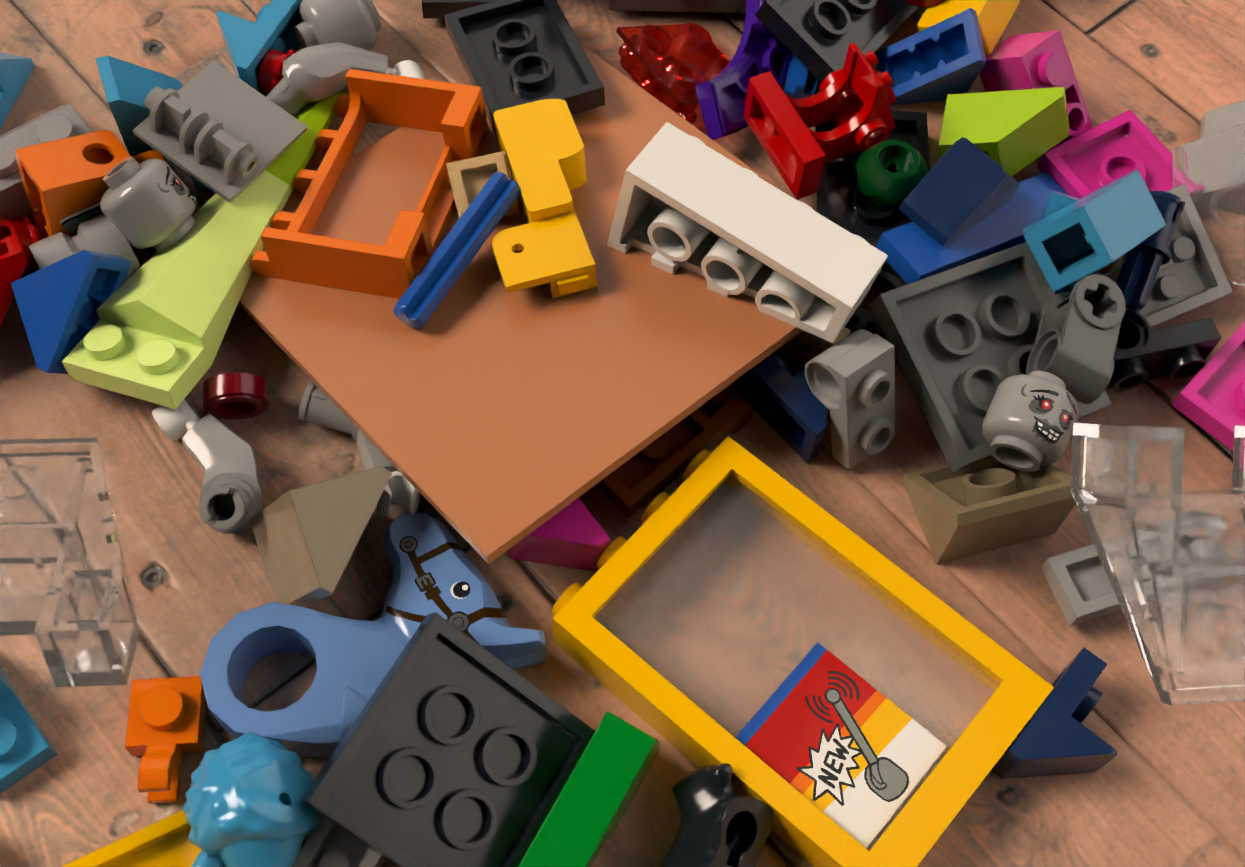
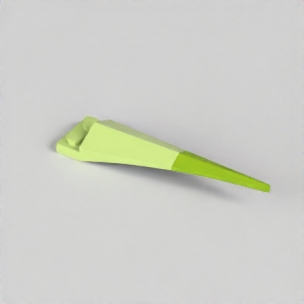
M340 91L323 101H310L295 116L296 119L308 126L305 133L231 203L216 193L192 216L196 223L183 238L163 251H156L96 310L100 320L62 361L70 380L177 409L212 366L232 316L253 272L250 268V261L255 252L263 251L264 245L260 236L265 227L271 228V222L275 214L283 210L294 189V178L299 170L305 169L316 149L315 139L319 131L328 129L335 118L336 113L334 112L333 105L337 97L341 94L349 95L348 91Z

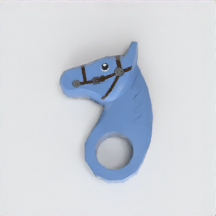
M415 511L412 515L411 512H406L389 524L384 533L386 554L393 574L392 583L386 596L380 619L377 621L353 620L329 615L306 607L277 602L237 613L210 640L200 677L209 710L223 729L234 739L248 732H253L269 739L281 741L285 745L286 750L296 752L300 758L331 757L427 614L438 613L513 670L525 669L546 662L544 632L541 630L510 627L491 586L468 559L446 526L434 514ZM293 650L306 653L316 660L317 671L312 686L299 701L284 709L267 712L248 708L243 704L242 688L247 674L261 659L274 652Z

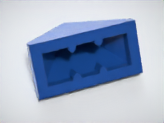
M972 8L874 53L879 62L876 64L877 72L883 73L887 71L894 83L891 87L897 101L891 105L947 100L948 94L967 93L987 63L977 13Z
M82 250L11 283L37 368L46 373L68 374L62 363L63 359L100 320L96 310L124 284L132 261L121 256Z

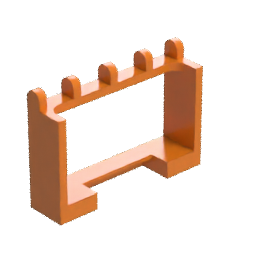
M349 69L345 76L349 95H339L333 105L334 112L341 118H344L339 130L322 129L319 131L315 139V146L321 152L326 153L317 171L308 169L298 171L293 180V185L299 192L305 195L295 213L279 211L271 222V228H264L260 237L266 251L255 252L250 261V268L256 274L264 277L400 299L437 250L456 205L446 163L478 157L489 132L482 87ZM367 122L443 133L445 147L416 211L400 210L384 246L311 234Z

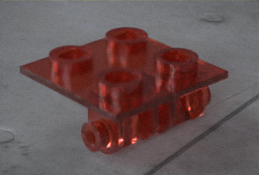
M690 22L672 25L647 24L645 26L618 27L616 32L624 41L618 51L620 66L627 71L637 85L690 124H693L697 118L694 110L699 104L695 85L713 79L730 63V60L712 42L710 33L697 23Z

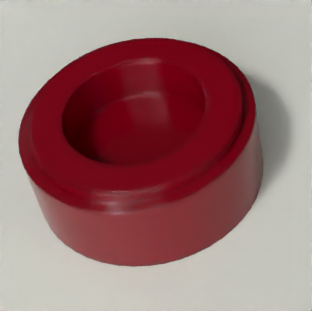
M242 372L223 373L212 376L203 383V408L215 417L223 419L251 418L263 413L269 406L268 383L261 376Z

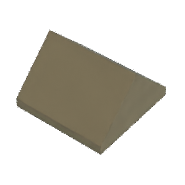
M993 456L952 473L948 463H943L902 474L904 487L936 564L1055 534L1082 496V483L1053 465L1040 466L1036 471L1027 472L1008 467Z
M379 466L289 490L250 519L277 603L308 607L333 594L392 475L390 471Z

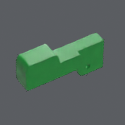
M607 711L518 867H591L605 841L616 830L659 750L658 740Z

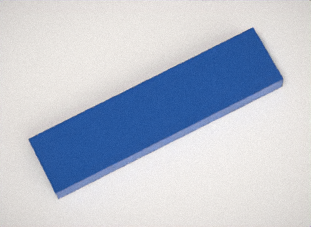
M1044 172L1020 181L1019 187L1009 202L944 247L917 224L910 222L883 232L875 248L888 255L886 261L906 284H910L1025 243L1026 240L1022 229L1041 219L1051 190L1066 195L1069 194L1048 172Z

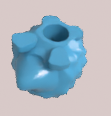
M248 732L233 741L224 743L219 749L205 752L199 767L191 774V788L185 793L187 801L183 810L186 814V821L191 826L188 838L192 844L202 849L191 867H292L300 852L304 837L313 832L322 820L318 812L301 801L313 783V776L301 767L300 757L297 753L286 750L285 745L281 741L269 739L253 732Z

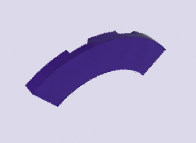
M746 0L744 30L734 57L716 77L695 85L707 135L712 140L739 132L749 126L743 117L749 78L770 71L781 88L786 79L793 53L755 16V13L766 0Z

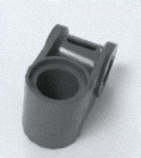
M1100 274L1087 275L1074 285L1071 293H1058L1045 302L1041 310V320L1035 344L1027 361V375L1032 371H1045L1056 375L1064 381L1066 390L1074 396L1075 400L1085 405L1093 403L1101 396L1109 384L1114 371V353L1122 318L1125 314L1126 302L1116 282Z

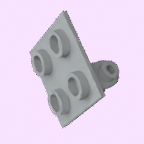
M213 60L178 91L172 88L166 90L160 87L153 88L148 93L144 102L145 107L150 110V116L133 129V134L231 203L305 133L308 126Z

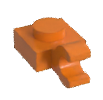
M200 676L132 680L125 748L132 756H142L138 771V791L140 793L148 792L147 802L149 804L178 802L181 789L182 753L204 752L207 701Z

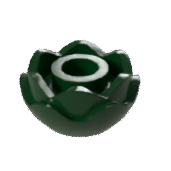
M883 140L873 144L860 155L855 165L857 184L860 191L868 196L875 205L881 207L890 205L901 206L903 200L928 173L926 162L920 152L915 147L900 140Z

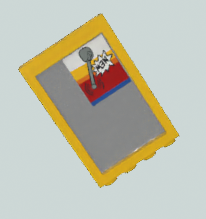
M728 436L713 452L704 449L695 456L683 474L685 481L671 496L666 492H662L648 505L640 520L643 525L628 540L620 536L605 549L597 562L599 570L584 586L579 582H575L561 594L552 608V614L554 615L552 618L553 643L698 768L711 764H730L732 766L731 780L737 795L756 798L771 807L774 814L771 831L813 867H917L1054 687Z

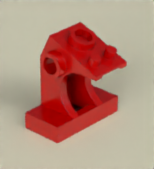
M855 43L849 44L843 68L827 75L820 84V92L807 98H790L783 92L770 71L749 78L743 117L796 200L817 193L824 163L860 150L865 151L873 144L886 140L889 132L896 128L890 105L897 101L891 87L894 83L887 71L881 73L880 71L875 72L872 67L879 62L872 50L863 55ZM830 120L836 127L833 130L821 133L810 129L813 126Z

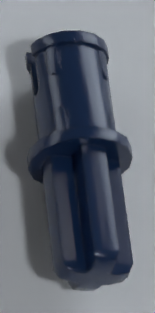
M1155 190L1149 192L1167 225L1125 253L1126 257L1116 284L1123 293L1126 302L1125 307L1140 312L1146 306L1160 266L1170 262L1172 252L1168 248L1175 227L1185 207V202L1180 201V197L1165 191Z

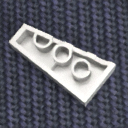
M668 122L664 124L626 169L607 242L608 247L624 254L632 246L652 254L651 265L668 273L674 274L679 267L699 274L706 278V289L728 298L730 295L743 293L755 298L759 312L831 343H834L870 290L888 257L887 254L870 245L864 238L850 233L814 211L806 203L797 201L759 178L753 171L739 166L706 146L700 139L688 135Z

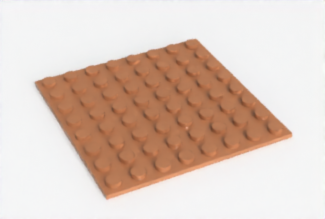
M583 44L581 46L604 86L605 105L572 115L584 144L587 181L581 187L570 191L573 198V208L596 265L598 287L553 299L547 283L510 293L506 292L493 253L492 239L501 230L525 224L519 207L520 214L501 219L421 329H413L396 317L393 311L399 301L398 298L264 277L256 274L254 271L238 303L488 564L802 331L799 328L759 312L755 298L743 293L730 295L728 298L706 289V278L682 267H679L674 274H671L651 265L652 254L633 246L624 254L607 246L625 171L666 122L688 135L700 139L706 146L739 166L753 171L759 178L774 187L776 186ZM488 118L489 132L478 156L500 152L497 137ZM400 127L351 156L311 234L384 246L400 210L416 211L445 147L443 133ZM297 189L294 190L282 211L295 213L305 194ZM456 207L440 244L459 220ZM517 250V251H515L514 253H520V252H522V251H521V250Z

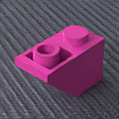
M1060 30L1012 35L994 47L992 53L986 56L987 63L979 73L986 92L1065 87L1070 126L1069 136L1054 147L1093 128Z

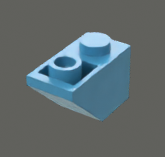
M1136 169L1022 230L1036 261L1052 291L1055 292L1114 262L1167 224L1140 172Z

